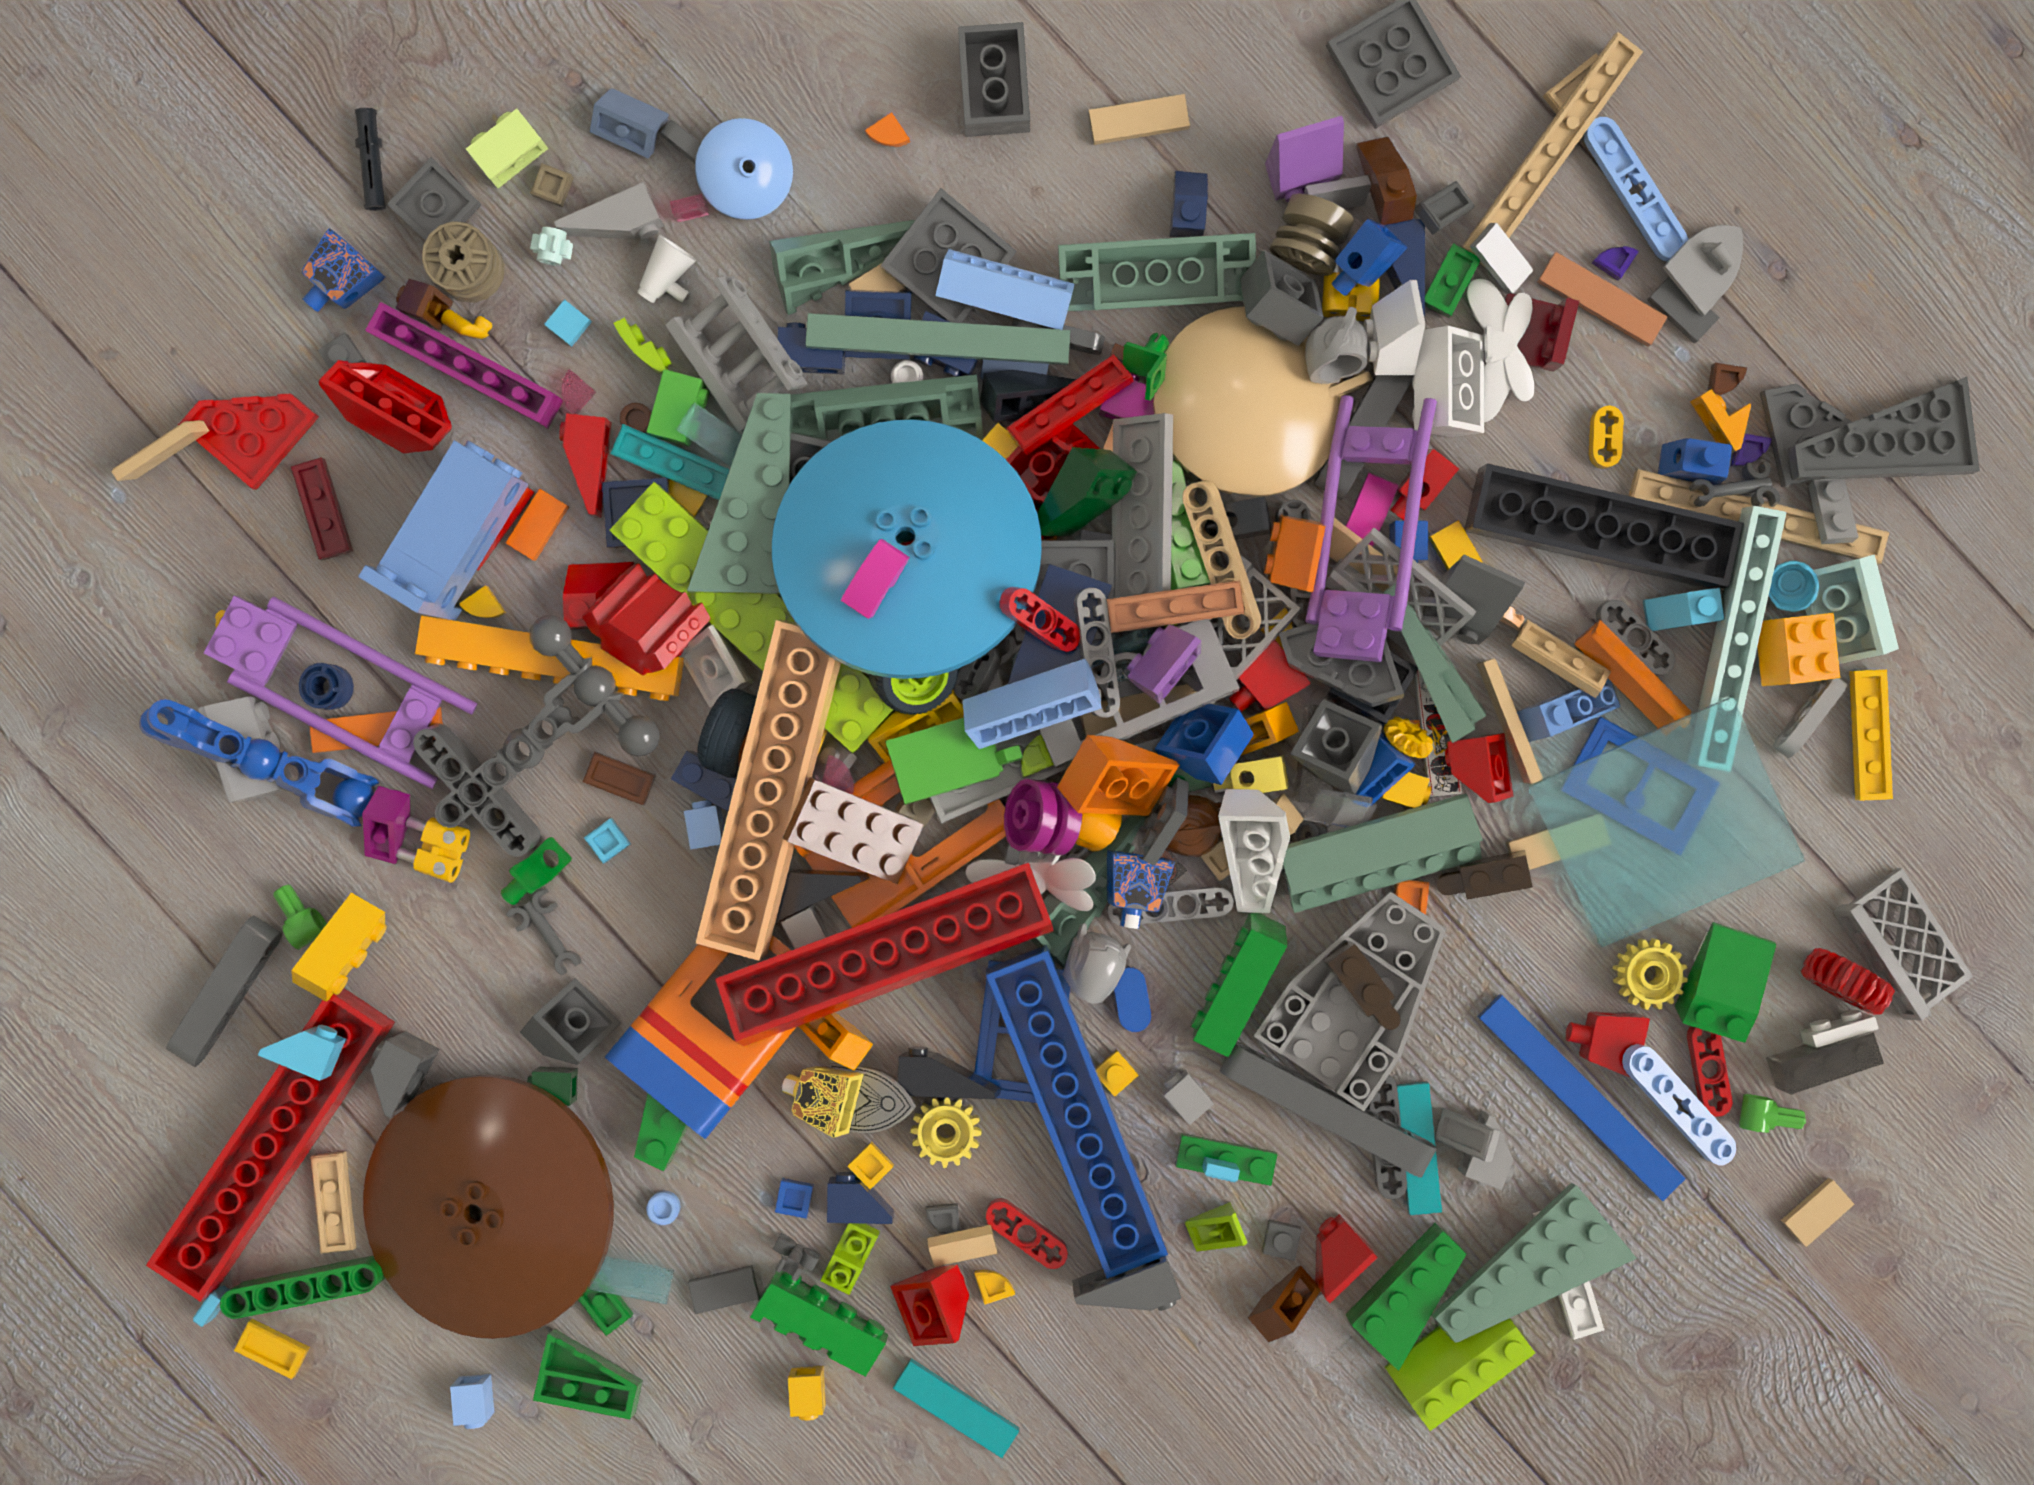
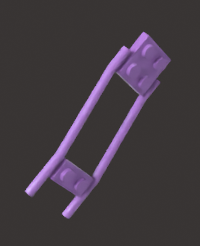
M1343 395L1340 399L1328 459L1320 523L1326 527L1314 589L1310 595L1305 621L1309 624L1319 623L1313 651L1316 656L1381 662L1387 629L1402 631L1410 586L1425 462L1437 401L1433 398L1424 399L1417 431L1413 428L1349 426L1354 398ZM1342 460H1346V462L1411 464L1395 596L1390 594L1325 590Z
M234 595L204 651V654L234 669L227 683L263 700L359 753L430 789L434 788L438 778L409 763L416 752L413 744L415 735L429 727L442 700L471 715L478 703L415 672L275 597L271 598L265 610ZM297 624L412 684L385 733L379 748L264 687L268 683L294 634Z

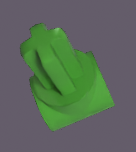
M284 885L274 892L275 899L287 917L282 927L283 933L288 942L295 949L300 950L313 942L327 923L315 908L309 907L305 909L291 885Z
M1743 1094L1739 1121L1740 1128L1769 1133L1775 1126L1802 1129L1804 1124H1806L1805 1112L1803 1110L1778 1107L1774 1099Z

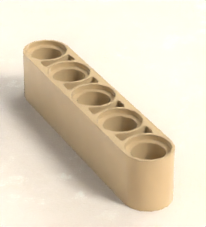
M1199 481L1192 483L1184 490L1183 503L1210 583L1218 584L1240 580L1244 614L1242 615H1245L1250 620L1249 630H1242L1237 625L1238 615L1222 617L1225 628L1233 638L1245 639L1259 629L1261 615L1220 493L1212 482ZM1197 488H1202L1207 493L1208 499L1204 506L1198 504L1195 500L1194 495ZM1208 519L1213 520L1218 525V533L1215 537L1207 534L1205 530V524ZM1218 551L1227 554L1229 558L1227 568H1222L1217 564L1215 557Z

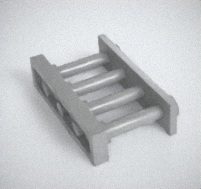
M735 276L717 277L713 282L721 294L695 318H692L691 315L673 317L665 326L740 433L745 429L757 393H777L784 386L790 391L804 388L808 383L802 376L803 372L800 366L791 360L748 297L744 284L736 279ZM730 305L740 321L711 345L703 334V328ZM748 332L758 346V349L734 370L729 372L721 360V355ZM767 359L777 375L748 399L739 387V382Z

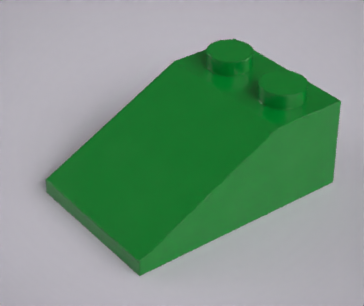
M1712 922L1687 977L1688 980L1682 988L1683 994L1679 995L1674 1006L1682 1023L1745 1043L1759 1014L1777 944L1774 941Z

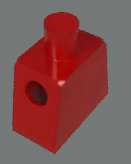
M1433 448L1428 449L1423 477L1425 490L1421 494L1419 508L1423 511L1428 508L1459 470L1457 466ZM1410 472L1397 488V492L1401 494V497L1390 509L1392 513L1403 521L1405 519Z
M1274 640L1237 679V682L1242 687L1228 699L1241 713L1254 702L1262 711H1265L1304 689L1311 682L1303 673L1289 667L1284 650Z
M1589 1012L1585 1025L1573 1022L1568 1024L1566 1041L1581 1044L1580 1057L1630 1077L1623 1068V1055L1631 1045H1645L1650 1018L1636 1013Z

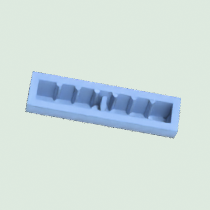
M948 249L943 261L936 296L1063 330L1075 284Z
M1086 659L963 700L965 732L978 749L1102 709L1097 683Z

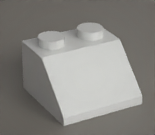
M1409 280L1372 305L1370 319L1364 320V329L1369 339L1367 360L1368 362H1373L1375 375L1415 374L1425 329L1417 280Z

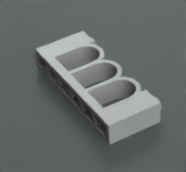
M1210 619L1182 623L1183 626L1179 627V629L1201 640V654L1192 663V667L1202 690L1167 705L1165 700H1163L1159 705L1160 708L1123 723L1120 713L1117 711L1113 715L1117 726L1095 736L1114 737L1123 741L1239 691V685ZM1148 644V646L1146 647L1144 655L1150 649V644ZM1124 652L1114 655L1115 667L1121 663H1131L1137 654ZM1105 663L1100 676L1092 672L1094 678L1102 679L1106 676L1108 672L1107 664ZM1108 683L1097 684L1103 693V688H1109ZM1106 698L1108 705H1111V698ZM1069 719L1040 729L1055 767L1059 768L1071 763L1084 741H1081L1073 720Z

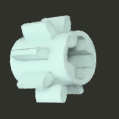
M542 227L540 235L533 234L530 249L533 250V253H537L536 260L547 265L561 266L563 258L571 259L573 244L570 243V240H566L567 233L552 227Z

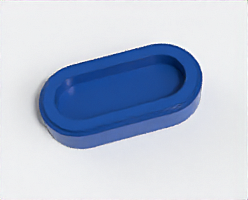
M1128 966L1125 967L1114 989L1121 1025L1128 1031L1139 1032L1149 1025L1151 1009L1144 975L1137 968Z

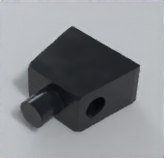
M1264 496L1223 504L1227 517L1235 516L1238 519L1237 524L1231 527L1235 540L1271 533L1268 504ZM1210 519L1205 524L1207 534L1212 536L1218 533V525Z

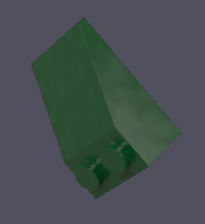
M1072 447L1037 513L1041 536H1071L1123 499L1124 495L1132 487V480L1137 470L1111 450Z

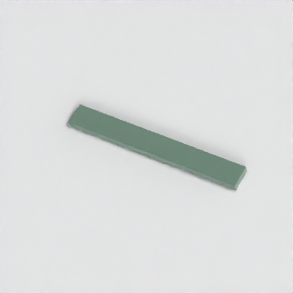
M808 313L806 348L1058 365H1068L1070 330Z

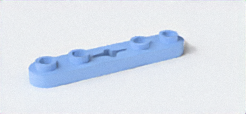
M1608 117L1594 119L1584 133V142L1654 254L1663 261H1669L1688 240L1686 232L1615 121ZM1632 183L1634 185H1642L1641 197L1637 193L1630 194L1629 189L1632 187Z
M1640 1044L1631 1045L1625 1051L1622 1059L1623 1068L1626 1073L1706 1160L1716 1165L1729 1163L1736 1152V1143L1733 1137L1653 1049ZM1672 1096L1682 1100L1681 1105L1685 1111L1689 1112L1688 1114L1677 1110L1678 1105Z

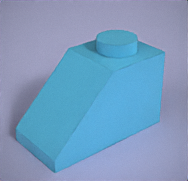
M1720 588L1643 600L1646 625L1652 631L1724 620Z
M318 1025V1027L315 1026L260 1049L258 1056L321 1081L331 1076L346 1039L338 1036L337 1030L329 1026Z

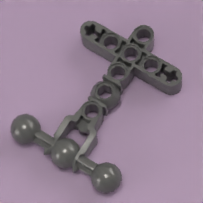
M554 615L542 616L534 622L530 629V643L534 650L540 654L549 657L556 656L570 674L544 695L543 701L546 706L529 725L509 733L504 741L503 748L495 753L496 756L481 764L452 730L440 723L433 724L419 731L413 741L416 752L451 790L435 808V818L438 823L444 827L453 828L473 815L508 854L515 857L522 856L537 846L541 835L536 824L503 788L524 769L533 768L538 765L544 757L545 750L553 745V741L562 737L568 731L579 733L589 727L604 712L619 728L618 741L622 749L630 755L637 757L647 756L656 749L660 739V732L656 723L648 717L634 716L621 701L624 693L615 691L616 681L612 673L604 667L592 665V657L583 658L571 645V629L568 623ZM573 684L578 700L588 706L595 707L582 719L577 716L573 717L570 708L563 706L562 694ZM543 720L548 721L552 725V735L544 732L542 728ZM435 737L436 741L433 745L431 740ZM520 741L529 747V756L521 753L519 749ZM447 750L448 753L442 756L441 753ZM451 758L459 762L460 772L452 768ZM496 762L504 765L506 776H502L497 772ZM473 783L478 784L482 788V797L473 791ZM450 803L459 809V817L450 811ZM495 807L503 811L504 821L496 817ZM513 823L514 827L508 829L507 827ZM520 835L525 838L522 843L518 839Z

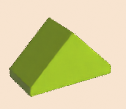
M1231 1202L1185 1221L1196 1252L1244 1246L1248 1243Z

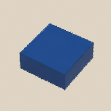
M782 1178L775 1213L807 1219L814 1184Z

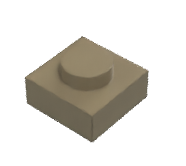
M929 798L904 805L903 799H901L895 808L902 815L924 824V828L935 812Z

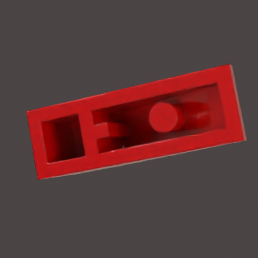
M566 413V420L561 422L560 441H563V448L588 514L602 519V482H606L612 422L605 417Z

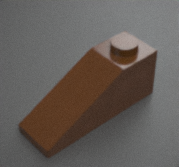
M1383 137L1357 143L1356 148L1364 174L1368 175L1371 182L1370 193L1380 224L1388 225L1413 220L1417 194L1409 169L1390 138Z

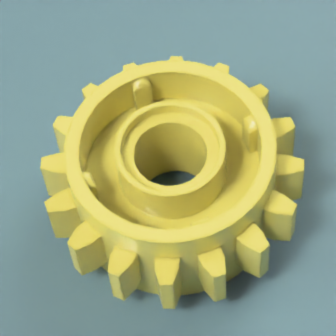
M1651 938L1649 944L1645 939H1638V946L1627 944L1626 948L1628 951L1625 954L1618 953L1617 957L1620 959L1618 965L1613 966V969L1617 971L1618 977L1613 979V982L1621 985L1622 988L1618 992L1621 996H1629L1628 1003L1636 1006L1640 1002V1008L1649 1010L1652 1004L1654 1008L1660 1010L1662 1009L1663 1002L1673 1004V997L1676 994H1683L1680 988L1682 983L1688 980L1683 977V971L1687 969V965L1679 962L1682 956L1680 952H1671V944L1664 942L1660 946V940ZM1654 966L1656 971L1655 977L1647 982L1644 977L1645 971L1648 967Z
M932 1097V1105L930 1106L923 1103L921 1105L923 1115L915 1113L913 1120L919 1123V1125L912 1126L910 1133L918 1135L912 1144L913 1146H921L922 1149L919 1156L922 1158L928 1155L931 1158V1165H934L936 1161H941L943 1168H947L948 1162L954 1161L957 1166L960 1165V1158L962 1156L970 1159L972 1156L970 1147L978 1148L979 1142L974 1139V1136L982 1134L981 1128L974 1127L980 1121L979 1115L972 1116L970 1114L973 1106L970 1104L964 1107L962 1105V1098H958L955 1102L951 1098L946 1097L942 1101H939L937 1097ZM947 1123L952 1125L955 1129V1134L950 1138L941 1137L937 1131L941 1124Z

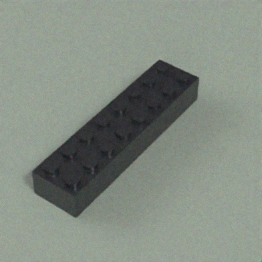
M1487 463L1478 469L1464 530L1472 534L1709 589H1721L1729 587L1744 523Z

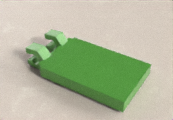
M964 717L885 741L904 805L999 777V772L1004 771L1002 765L1019 761L1023 758L1019 745L997 751L995 744L978 749L965 732Z

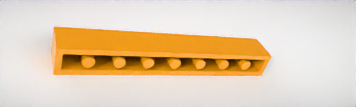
M421 615L415 654L426 656V663L445 665L446 659L458 661L457 668L476 671L477 665L480 664L490 666L489 673L509 676L510 669L522 671L521 678L541 681V675L554 676L553 683L557 684L570 674L556 656H545L534 650L530 643V633ZM571 639V645L583 658L592 657V665L604 667L612 673L618 687L617 692L637 696L638 690L650 692L649 698L669 701L670 695L679 696L684 658L675 657L664 670L647 673L642 676L600 649L601 644Z

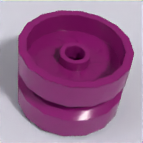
M1024 779L1020 780L1013 787L1007 799L1004 812L1005 834L1012 848L1022 852H1041L1042 854L1055 856L1064 855L1073 848L1079 836L1082 813H1077L1057 788L1059 783Z

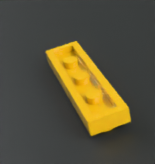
M1887 669L1849 671L1855 800L1893 799Z

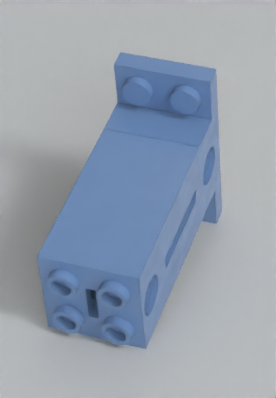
M454 440L377 568L365 565L358 577L416 613L456 621L462 609L455 606L529 485L520 479L523 473L498 458L493 463V454L470 441L462 445Z

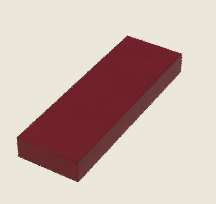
M320 457L291 466L318 559L323 561L352 552V545L326 460Z

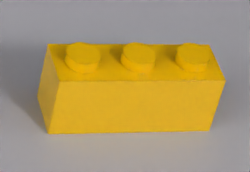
M350 893L291 970L292 982L326 1002L333 993L338 995L348 981L346 976L353 967L359 968L368 954L366 949L372 941L377 943L387 929L385 925V912L355 894Z

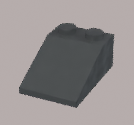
M1464 554L1439 579L1441 583L1476 610L1474 617L1455 633V635H1458V639L1467 644L1479 645L1490 636L1523 589L1525 582ZM1432 589L1428 597H1435ZM1425 605L1423 616L1438 617L1437 607ZM1444 607L1446 617L1460 618L1462 616L1454 607ZM1429 625L1436 630H1440L1439 625Z
M1167 1256L1108 1279L1102 1268L1072 1280L1074 1299L1076 1304L1149 1311L1158 1308L1159 1311L1173 1307L1177 1303L1176 1300L1181 1299L1180 1291Z

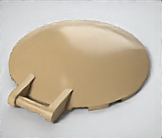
M1244 306L1217 310L1198 318L1185 327L1170 343L1165 351V354H1167L1165 380L1154 395L1153 409L1154 414L1167 413L1173 415V457L1188 473L1192 472L1201 480L1212 482L1216 485L1218 491L1224 493L1251 495V497L1270 496L1291 490L1304 483L1329 459L1341 396L1361 389L1373 382L1370 372H1365L1363 369L1360 373L1353 375L1351 379L1344 381L1341 378L1339 383H1314L1309 378L1305 359V346L1308 336L1299 346L1289 340L1283 341L1273 331L1262 325L1256 326L1251 323L1246 317Z

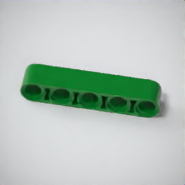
M367 1256L243 1281L222 1296L220 1309L226 1317L239 1319L367 1293L379 1285L385 1277L374 1256ZM363 1268H367L373 1273L374 1280H368L364 1277ZM332 1274L340 1278L341 1287L335 1286L332 1283ZM299 1281H303L309 1286V1293L301 1290ZM268 1287L276 1291L277 1299L269 1296ZM236 1294L244 1298L245 1306L237 1302Z

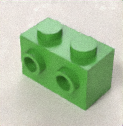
M663 369L647 433L657 439L690 447L692 440H697L700 432L701 422L697 421L700 408L705 409L709 398V390L706 389L704 381L696 377Z

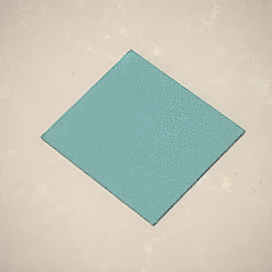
M1732 696L1528 786L1529 793L1537 805L1594 930L1597 943L1601 947L1805 862L1804 854L1801 853L1737 707V701Z

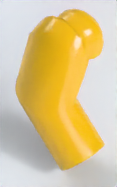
M450 309L445 311L441 317L442 323L459 335L477 339L488 337L489 334L487 333L493 326L490 321L482 316H478L474 324Z

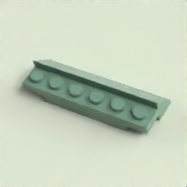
M1255 233L1058 245L1059 280L1075 284L1068 311L1244 301L1240 278L1256 260Z
M977 375L791 394V432L836 440L849 432L875 423L893 420H922L945 424L963 430L980 440L984 439Z
M1465 793L1288 844L1282 865V873L1286 880L1291 907L1294 913L1480 860L1482 859L1480 841H1483L1469 798Z

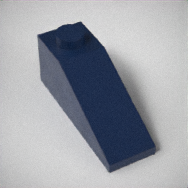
M1421 219L1384 225L1408 247L1386 270V273L1395 290L1409 280H1417L1423 315L1425 317V225Z

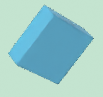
M564 299L544 325L572 347L592 321Z
M612 818L584 837L603 864L631 845Z
M1204 1157L1202 1169L1206 1176L1230 1182L1238 1181L1240 1170L1236 1163Z
M223 1285L211 1292L194 1315L193 1322L203 1327L213 1320L221 1310L220 1300L222 1296L230 1289Z

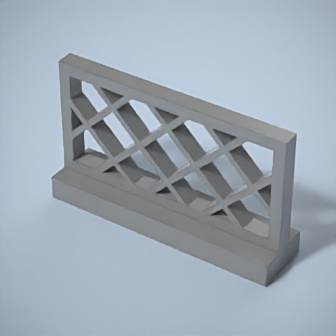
M1373 528L1343 559L1341 558L1334 565L1326 577V586L1330 590L1384 594L1375 586V583L1389 584V587L1396 583L1397 576H1395L1393 565H1399L1401 549L1376 528ZM1373 541L1383 549L1384 556L1369 555L1368 544ZM1413 560L1410 578L1413 596H1408L1407 602L1410 605H1414L1416 616L1424 628H1426L1425 625L1440 626L1441 635L1439 637L1432 632L1431 634L1441 646L1474 617L1476 610ZM1349 563H1363L1365 574H1360ZM1371 564H1385L1387 575H1374ZM1419 586H1428L1434 591L1435 597H1420ZM1422 605L1436 606L1438 617L1423 616ZM1444 607H1454L1462 616L1460 618L1446 617ZM1387 629L1386 635L1412 656L1402 632Z
M1241 556L1249 583L1255 579L1263 586L1264 598H1255L1256 604H1264V620H1261L1260 626H1265V638L1260 643L1246 644L1245 638L1242 639V644L1223 645V629L1226 628L1222 617L1218 618V623H1212L1213 628L1218 629L1219 642L1223 651L1242 650V662L1237 667H1231L1236 680L1301 612L1300 607L1252 566V563L1243 556ZM1268 591L1275 597L1268 598ZM1283 603L1290 611L1283 619L1269 620L1268 604ZM1241 614V622H1237V625L1242 630H1246V627H1250V621H1246L1245 615ZM1179 623L1175 627L1179 628L1183 625ZM1269 626H1275V627L1269 632ZM1253 649L1247 656L1246 650ZM1194 669L1187 670L1181 679L1195 692L1202 690L1198 679L1196 683L1189 676L1196 675Z
M1897 868L1849 904H1842L1833 911L1871 971L1890 983L1895 990L1892 996V1003L1903 1019L1922 1021L1931 1014L1929 1009L1973 977L1903 868ZM1897 880L1903 888L1901 901L1889 898L1891 884ZM1871 899L1880 901L1877 919L1869 917L1863 908V905ZM1888 903L1901 906L1898 923L1886 921ZM1909 908L1917 909L1921 915L1919 928L1907 925ZM1885 925L1897 928L1895 946L1888 945L1883 938ZM1906 930L1918 933L1916 951L1903 948ZM1927 935L1934 936L1938 941L1937 955L1925 953ZM1903 953L1915 955L1913 973L1905 972L1901 966ZM1924 957L1936 960L1933 978L1921 975ZM1945 962L1952 963L1959 974L1951 981L1942 980ZM1920 980L1933 982L1931 996L1926 1000L1919 993Z

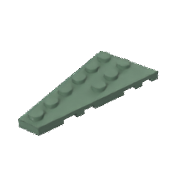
M757 393L687 592L780 594L772 563V536L778 508L790 485L791 394Z
M1570 1183L1431 1316L1447 1336L1457 1343L1637 1258L1580 1188Z

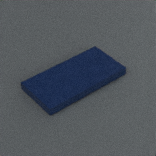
M1049 564L1038 597L1076 624L1074 598L1076 594L1086 588H1097L1102 591L1107 600L1112 585ZM1088 593V597L1082 601V605L1089 608L1090 618H1083L1084 624L1091 621H1101V616L1093 617L1092 609L1098 605L1097 599H1092ZM1043 610L1039 611L1035 617V624L1038 629L1046 621V615ZM1093 626L1086 633L1087 642L1091 645L1093 644L1098 627ZM1055 628L1053 632L1060 634L1064 641L1066 639V635L1063 633L1064 630ZM1026 630L1008 684L1081 660L1079 644L1074 650L1068 652L1053 649Z

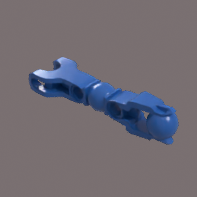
M163 699L155 702L140 716L139 727L146 736L217 762H231V767L235 768L238 766L241 772L250 779L258 781L267 779L268 782L275 781L280 787L299 796L300 803L304 808L330 818H337L351 827L361 826L359 818L362 817L363 811L374 795L372 787L379 784L375 777L358 773L357 770L332 759L312 762L297 756L287 757V752L283 751L280 753L278 748L268 740L252 739L249 736L244 738L236 730L210 720L194 709L171 700ZM157 715L166 718L168 724H162ZM221 738H228L234 743L235 750L233 754L228 755L221 752L218 745ZM286 764H291L297 768L299 775L296 781H291L285 777L284 767ZM323 771L345 779L338 783L334 789L332 797L334 805L315 797V788L320 785V775Z

